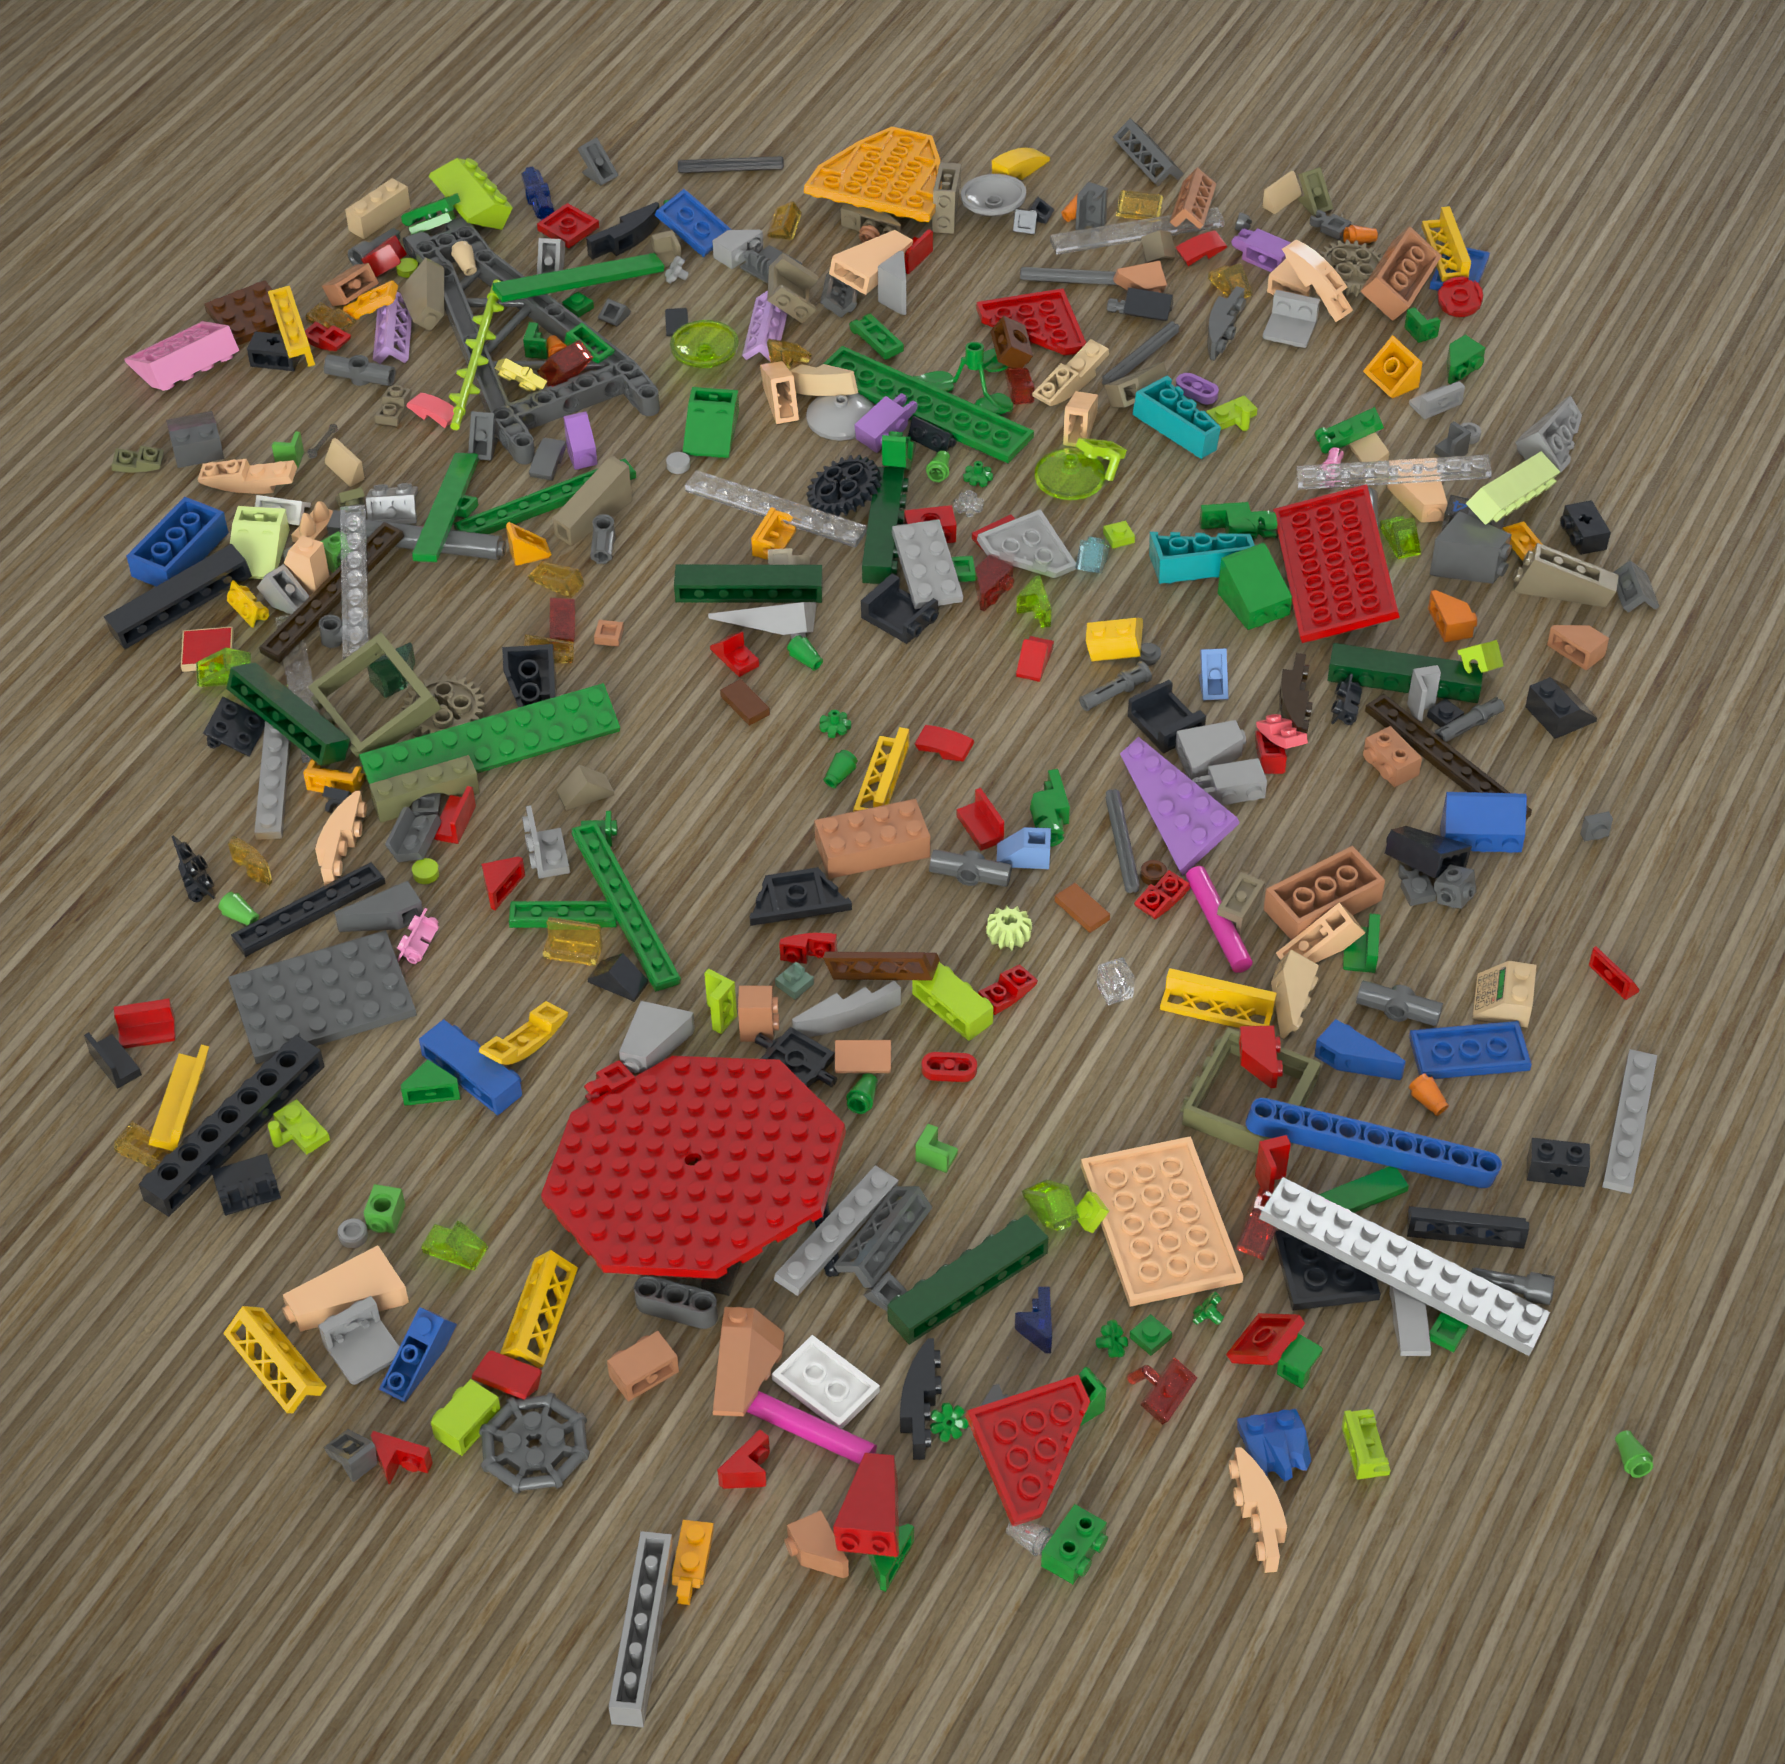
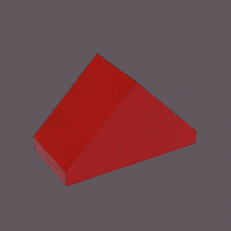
M519 856L481 864L484 883L492 910L496 911L525 877L523 858Z

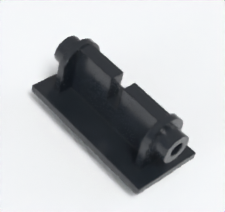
M915 416L912 417L908 437H911V440L937 453L939 451L947 452L949 447L953 448L956 445L957 439L954 438V435Z
M1350 674L1345 681L1341 680L1335 689L1337 697L1331 708L1333 713L1331 724L1340 719L1344 724L1352 725L1357 720L1362 687L1359 683L1352 682L1353 674Z

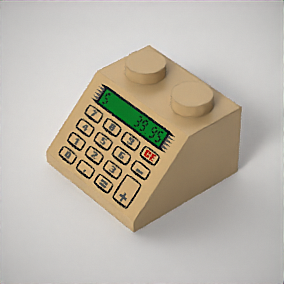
M1507 961L1478 973L1472 1019L1494 1023L1519 1021L1520 1027L1528 1028L1533 1006L1537 965Z

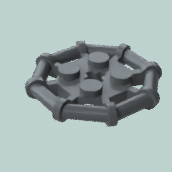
M548 1392L547 1395L527 1397L524 1400L521 1398L514 1399L513 1397L506 1399L507 1403L487 1424L481 1425L479 1434L482 1436L483 1461L481 1467L486 1473L490 1472L511 1487L514 1493L518 1494L524 1490L548 1487L558 1489L562 1487L564 1480L582 1461H586L589 1457L590 1452L587 1449L585 1429L586 1416L584 1413H578L556 1398L555 1393ZM543 1408L541 1414L531 1411L523 1416L520 1410ZM552 1410L568 1421L563 1424L555 1421L550 1417ZM513 1414L515 1421L506 1431L498 1430ZM574 1432L575 1446L573 1447L565 1445V1435ZM533 1439L540 1441V1447L533 1446L528 1448L529 1441ZM494 1441L503 1442L504 1453L495 1456ZM564 1457H568V1459L557 1471L554 1470V1467ZM509 1464L519 1473L514 1475L503 1466ZM541 1470V1473H547L544 1476L527 1478V1475L533 1474L532 1471Z

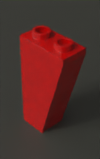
M864 1453L833 1525L837 1551L898 1557V1477L894 1455Z

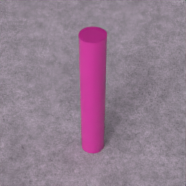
M1203 866L1191 868L1186 873V879L1232 970L1235 973L1248 970L1252 966L1253 961L1233 922L1217 915L1218 907L1222 901L1206 869Z
M758 1391V1395L747 1410L749 1414L859 1465L864 1453L876 1454L877 1445L763 1392Z

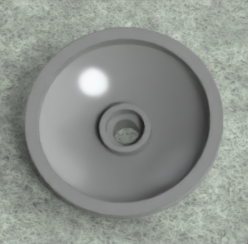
M987 174L968 181L961 190L963 205L972 212L984 216H1000L1013 212L1026 199L1024 184L1017 178L1004 174Z
M858 393L853 395L819 396L807 408V423L814 433L823 438L838 441L855 439L854 424L868 413L874 405Z

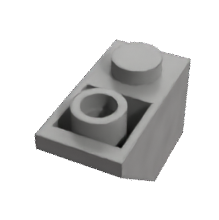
M760 229L728 230L713 240L714 258L731 269L746 261L744 253L747 250H755L756 253L763 250V231Z

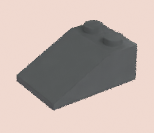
M212 411L166 420L178 468L224 459Z

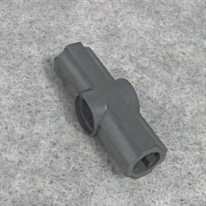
M328 354L324 364L325 374L350 378L351 382L357 386H363L369 382L392 386L396 374L395 367L371 363L364 355L345 358Z
M935 849L931 855L929 872L954 876L960 883L967 886L984 882L1007 887L1010 882L1012 864L987 860L981 853L973 850L965 851L961 855Z
M1364 980L1361 982L1356 1000L1357 1004L1384 1011L1385 1015L1393 1021L1401 1022L1409 1018L1433 1026L1438 1024L1443 1008V1003L1416 996L1414 991L1405 985H1395L1389 988Z

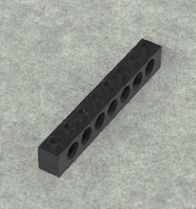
M297 1035L289 1042L284 1043L270 1060L265 1061L251 1078L246 1079L231 1097L226 1098L212 1115L207 1116L192 1134L187 1135L172 1153L167 1154L153 1171L143 1177L139 1183L143 1200L169 1217L212 1176L211 1170L220 1168L274 1116L275 1112L283 1108L325 1067L321 1050Z

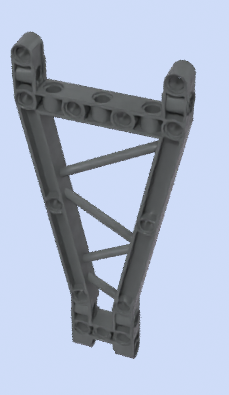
M459 217L445 223L446 232L430 237L427 233L420 231L403 237V244L410 258L417 260L418 266L425 258L443 266L444 309L468 366L473 349L465 342L466 339H476L479 331L477 323L472 321L473 313L470 307H486L488 299L466 298L463 291L477 277L492 287V283L496 279L506 281L525 276L496 255L471 223H467L463 217ZM466 241L473 248L477 271L473 275H466L459 282L452 265L453 262H456L451 255L452 246L457 242ZM544 294L507 302L498 300L497 303L502 306L517 307L520 311L495 335V340H490L486 345L484 343L481 355L487 358L489 362L477 367L473 381L475 386L480 389L479 396L487 413H496L495 435L517 463L530 464L535 456L534 440L528 430L624 394L642 415L654 416L660 411L658 389L639 365L551 296ZM527 316L550 334L557 336L563 343L566 333L580 323H583L615 350L614 354L599 364L573 349L571 350L584 360L512 361L522 367H529L532 370L596 369V371L591 370L570 378L567 382L554 387L549 386L528 394L525 398L512 403L506 397L496 372L498 370L494 369L498 361H492L489 355Z

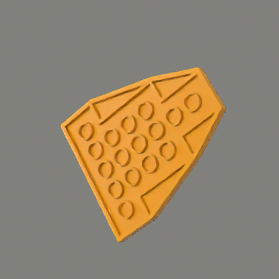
M889 127L866 137L818 165L804 185V193L816 198L831 199L838 203L853 204L855 207L870 208L876 212L891 213L897 217H908L919 222H929L936 209V204H933V190L939 164L941 163L933 136L897 127Z

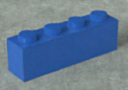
M443 1019L419 1038L422 1056L456 1077L458 1085L496 1115L502 1113L522 1096L521 1078L514 1070H508L502 1064L479 1053L480 1044L464 1036L461 1029L456 1025L452 1026Z

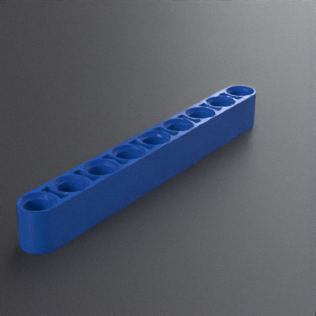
M1268 1098L1254 1100L1245 1121L1247 1129L1257 1135L1269 1138L1287 1135L1290 1143L1478 1188H1489L1492 1186L1502 1167L1500 1158L1495 1153Z

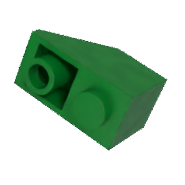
M1466 334L1449 344L1447 379L1450 385L1464 379L1471 372L1480 369L1484 363L1485 347Z

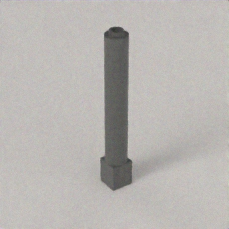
M334 510L327 525L328 536L339 531L353 544V547L358 548L359 544L363 543L384 521L362 519L361 513ZM386 522L402 530L404 533V538L395 547L415 548L424 526ZM450 530L441 553L499 560L501 556L505 555L506 542L503 541L502 536Z

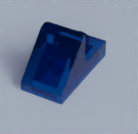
M1038 1287V1297L1032 1298V1312L1015 1313V1329L1044 1353H1051L1050 1287Z

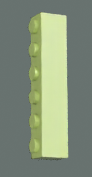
M1541 451L1480 488L1466 504L1485 525L1493 520L1497 523L1505 515L1508 516L1515 509H1519L1524 503L1527 504L1534 497H1538L1543 491L1550 489L1557 482L1554 478L1560 471Z

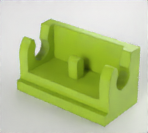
M1497 640L1457 650L1468 673H1472L1470 662L1473 659L1477 660L1481 673L1504 666Z
M1371 1409L1344 1411L1342 1421L1343 1434L1357 1480L1390 1475L1391 1471L1376 1427V1420L1372 1418L1375 1417V1414Z

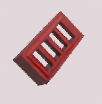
M1260 730L1255 731L1257 758H1259L1264 774H1284L1287 760L1285 748L1271 742Z

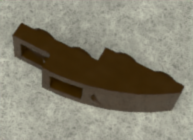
M1296 653L1293 670L1283 669L1279 695L1280 712L1282 718L1292 720V728H1296V731L1308 733L1309 720H1305V717H1311L1313 702H1308L1309 691H1305L1306 683L1302 682V679H1308L1310 665H1305L1306 654Z

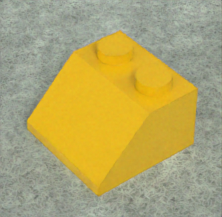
M1129 618L1087 623L1086 644L1091 661L1141 657L1143 619Z

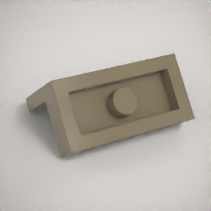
M1242 872L1236 878L1217 911V915L1236 922V930L1240 937L1262 902L1265 885L1264 881Z

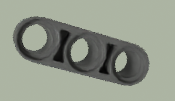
M654 1276L640 1277L634 1284L636 1306L644 1314L701 1329L711 1328L718 1320L717 1300L710 1291Z

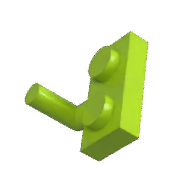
M1244 395L1206 411V413L1221 427V430L1236 424L1242 431H1247L1250 427V418L1257 416L1258 408Z
M1078 438L1076 444L1077 448L1084 451L1083 455L1086 457L1097 459V456L1110 460L1104 478L1109 481L1114 480L1120 459H1124L1126 449L1113 441Z
M297 1099L273 1114L275 1121L268 1123L271 1141L276 1148L293 1140L307 1155L330 1140L329 1133Z

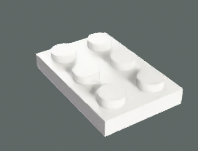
M813 1335L772 1373V1380L826 1422L841 1429L880 1392V1385Z

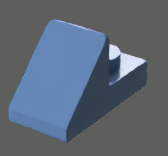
M1227 648L1200 649L1201 674H1199L1202 699H1228Z

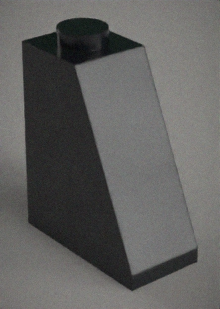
M1403 826L1391 829L1386 839L1387 846L1384 854L1433 878H1439L1449 865L1466 868L1472 846L1416 828Z

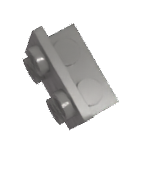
M1276 290L1272 314L1262 338L1306 348L1318 321L1320 299Z
M401 483L395 488H388L386 484L374 485V489L369 490L366 496L368 520L401 524L417 523L415 497L418 493L417 486L412 487L411 483Z
M531 805L526 806L527 816L522 817L524 831L529 832V834H525L527 850L529 852L533 851V853H529L531 869L537 868L539 879L570 873L561 828L537 832Z

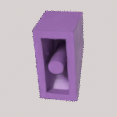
M587 412L564 416L567 452L574 469L598 465L596 446Z

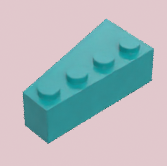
M1168 375L1137 391L1133 409L1135 417L1201 459L1217 450L1221 427L1205 411H1199L1196 408L1197 403L1193 399L1188 400L1183 395L1184 391L1179 386H1173L1172 379Z
M1149 532V557L1159 584L1210 577L1217 578L1220 574L1222 557L1255 546L1250 534L1218 533L1217 537H1210L1205 533H1195V537L1180 536V532H1170V536H1158V532Z

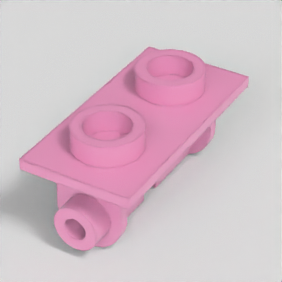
M426 908L420 917L415 915L408 927L412 931L410 936L404 935L397 947L401 951L397 959L398 962L402 955L411 964L420 962L429 944L420 939L430 943L438 931V920L433 917L427 918L424 916L427 911Z

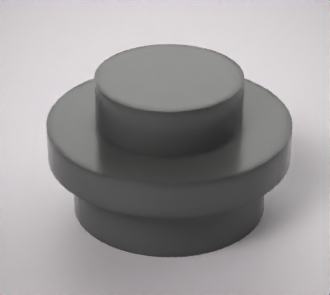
M1153 643L1141 644V657H1137L1138 660L1145 662L1147 666L1156 664L1161 657V649Z

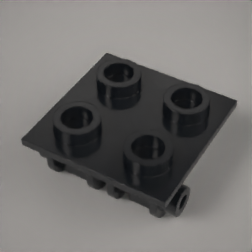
M222 697L203 734L207 736V745L210 748L214 749L222 743L250 757L265 728V720L257 713Z
M174 835L171 836L180 860L178 869L188 898L197 903L208 894L212 899H215L216 897L212 889L214 882L206 872L208 865L205 859L200 854L195 855L187 842H181Z
M267 1153L211 1170L225 1216L281 1199Z

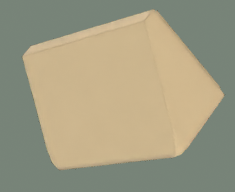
M1294 171L1288 172L1264 190V209L1276 214L1301 196V189Z
M1376 432L1348 444L1366 471L1388 465L1389 451Z
M332 439L325 458V464L348 486H353L365 480L362 461L338 439Z

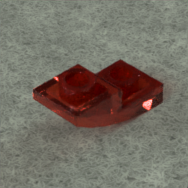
M550 598L549 641L574 642L575 599Z

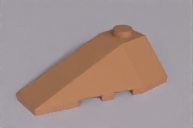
M724 1308L713 1415L744 1417L758 1395L760 1385L764 1380L767 1381L771 1375V1368L782 1357L784 1332L755 1308Z

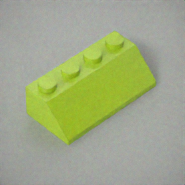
M456 158L430 173V179L445 197L458 193L461 202L453 206L467 223L503 230L513 207L507 201V197L501 194L497 186L488 179V175L478 167L476 161L470 158H466V160Z

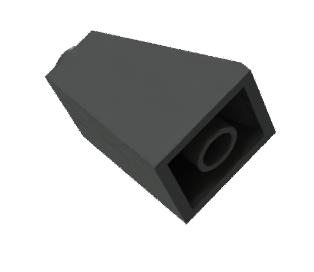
M1459 511L1435 539L1430 575L1493 584L1499 576H1504L1509 564L1506 561L1512 549V545H1510L1512 534L1490 524L1485 525L1481 520Z

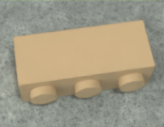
M391 178L345 209L349 231L365 239L411 208L408 186Z

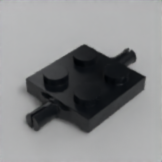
M792 1027L775 1040L766 1037L762 1033L756 1036L755 1043L767 1049L760 1059L782 1061L808 1088L818 1080L831 1088L836 1084L837 1077L825 1071L835 1060V1052Z

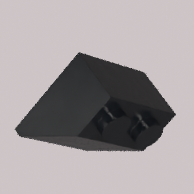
M1549 677L1529 686L1525 707L1554 739L1597 722V717L1567 685Z

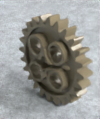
M1338 240L1337 245L1330 243L1329 247L1324 246L1323 251L1319 252V255L1335 269L1346 284L1347 288L1343 290L1346 296L1350 292L1355 297L1358 296V293H1362L1361 289L1381 260V252L1374 253V247L1368 249L1366 248V243L1360 246L1358 241L1350 244L1349 240H1346V243L1343 244Z
M446 674L443 675L442 680H438L436 676H433V682L424 679L425 687L442 709L416 727L413 732L415 737L423 736L485 718V700L480 688H475L474 682L467 684L465 677L457 681L456 675L451 680L447 679ZM408 691L409 698H404L405 705L402 706L403 710L420 698L415 691Z

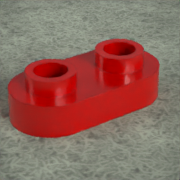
M931 1052L923 1057L921 1071L925 1078L932 1081L968 1082L975 1078L977 1074V1061L972 1055L967 1053Z

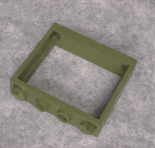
M382 632L308 686L314 694L310 699L319 710L323 707L325 708L324 717L333 725L337 724L339 726L338 729L350 738L352 744L349 746V749L356 758L359 757V754L397 743L442 709L433 695ZM385 654L420 698L364 741L360 742L326 697Z
M1228 1027L1223 1037L1216 1039L1212 1057H1206L1201 1077L1196 1076L1191 1087L1192 1094L1190 1097L1185 1096L1180 1109V1112H1183L1182 1125L1258 1154L1259 1141L1272 1138L1254 1134L1243 1125L1200 1109L1229 1054L1232 1053L1240 1056V1032ZM1281 1047V1052L1277 1053V1060H1282L1283 1073L1300 1079L1288 1103L1305 1107L1319 1080L1321 1062Z

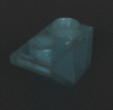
M1088 536L1087 541L1081 540L1075 569L1102 574L1110 546L1106 545L1105 540Z

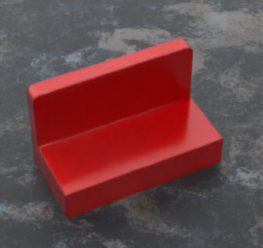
M928 229L920 238H912L913 243L905 252L906 274H910L933 252L932 230Z
M467 786L462 797L450 795L441 813L440 819L442 822L434 840L459 844L476 807L473 787Z
M981 788L975 789V802L956 809V816L979 850L982 851L1004 840V820Z
M169 998L114 1007L119 1043L124 1049L176 1040L175 1017Z
M1287 1135L1259 1141L1255 1177L1266 1201L1273 1194L1275 1180L1282 1179L1283 1177L1286 1178L1291 1146Z

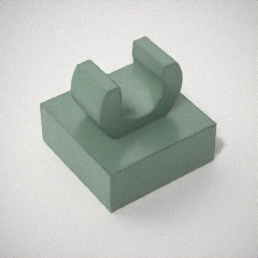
M797 962L793 963L775 978V986L794 1000L814 984V977L805 972V968Z

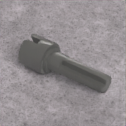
M392 228L370 242L361 241L348 250L350 262L353 266L363 264L361 259L388 238L396 235L399 240L401 238L400 231Z
M1475 1267L1471 1270L1472 1273L1505 1290L1524 1294V1298L1529 1302L1550 1305V1301H1552L1555 1276L1531 1272L1525 1277Z

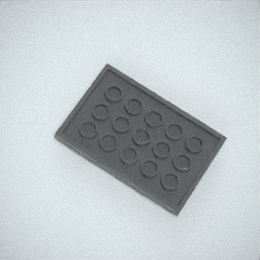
M386 930L228 977L256 1064L270 1060L280 1050L281 1046L289 1042L295 1035L314 1046H318L417 1016L415 1006Z

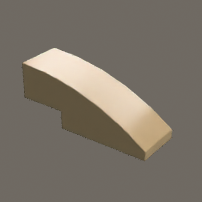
M801 364L790 370L794 376L795 392L798 394L838 396L858 393L854 371L825 364L817 368Z

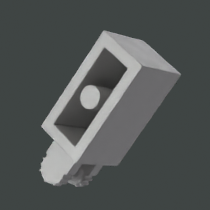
M1259 758L1208 766V775L1192 779L1193 782L1221 805L1254 801L1265 798L1267 779Z

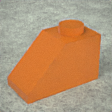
M1437 590L1431 591L1428 610L1443 641L1450 642L1472 638L1474 627L1477 626V617L1471 611L1468 603Z

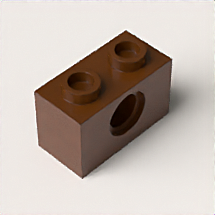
M1003 316L990 330L997 360L1006 366L1020 371L1033 357L1026 327L1015 320Z

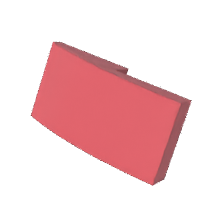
M426 393L418 394L406 405L423 420L430 416L444 428L451 424L454 415V406Z
M1280 714L1267 715L1266 720L1256 722L1260 732L1271 742L1282 748L1287 749L1308 743L1307 733L1296 731V728H1292V720L1281 718Z

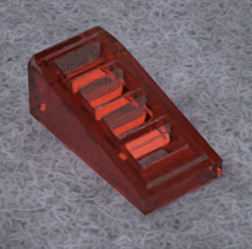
M1028 368L1005 369L1011 402L1013 404L1033 403L1034 397L1032 393L1035 391V387Z

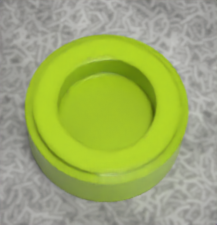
M413 258L400 259L401 263L396 266L397 274L403 278H409L417 269L418 262Z
M429 858L416 861L412 866L414 880L420 884H430L436 881L439 877L437 862Z

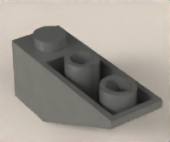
M406 881L350 906H346L334 912L339 932L398 930L409 926L415 915L420 917L423 908L421 900L410 883Z

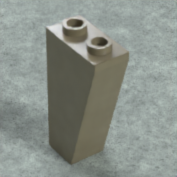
M939 164L933 190V204H936V209L932 219V231L935 233L954 234L961 186V164Z
M610 456L553 517L555 536L573 546L593 531L592 522L596 516L606 514L612 517L632 502L629 466L625 462Z
M1537 543L1532 551L1526 553L1523 566H1518L1514 572V592L1606 607L1617 591L1619 575Z

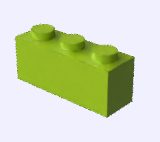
M939 962L933 980H912V994L968 1041L993 1024V1006L991 1002L976 993L969 983L959 979L948 966H944Z

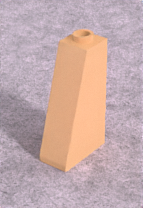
M896 230L835 254L832 257L829 274L867 295L878 285V266L898 251L904 252L905 261V252L912 245L913 240Z
M377 1245L283 1294L286 1306L282 1308V1311L289 1324L294 1322L299 1331L302 1332L317 1328L328 1317L343 1312L355 1302L364 1300L369 1296L376 1302L379 1312L403 1306L409 1303L405 1285Z

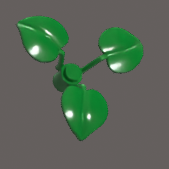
M970 342L966 344L965 357H961V363L955 377L945 371H933L920 376H913L943 391L950 392L954 389L953 383L958 381L966 364L968 369L979 370L984 397L977 399L975 405L998 415L1013 410V402L1008 396L1002 393L989 395L987 392L983 370L999 372L1007 369L1009 366L998 362L995 348L984 352V345L982 343Z

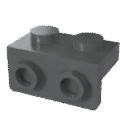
M828 272L820 303L841 318L847 312L850 313L857 305L856 298L859 291L831 276Z

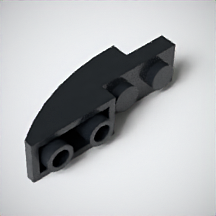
M652 203L619 217L620 224L586 237L588 256L592 260L610 252L618 256L641 243L661 222L655 216L656 210L659 209V203Z
M928 1338L919 1349L908 1370L902 1390L900 1433H912L913 1460H925V1448H931V1429H925V1421H930V1406H936V1394H942L941 1376H935V1368H941L940 1350H934V1338Z

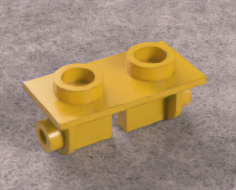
M232 580L227 594V602L252 628H254L256 620L268 619L269 609L260 601L257 602V598L247 586H239Z

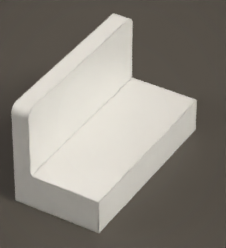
M256 495L255 507L286 509L288 524L300 525L304 508H310L311 503L260 495Z

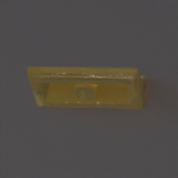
M1121 190L1116 216L1159 221L1163 209V195Z
M794 201L776 207L767 233L769 238L794 239L802 214Z

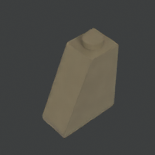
M425 258L399 291L413 322L431 331L444 316V268L436 262Z

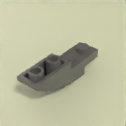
M1236 286L1228 298L1219 296L1213 305L1209 318L1207 339L1210 360L1215 361L1217 356L1224 352L1227 342L1235 336L1236 327H1234V322L1238 312H1242L1246 304V298H1244L1245 288Z

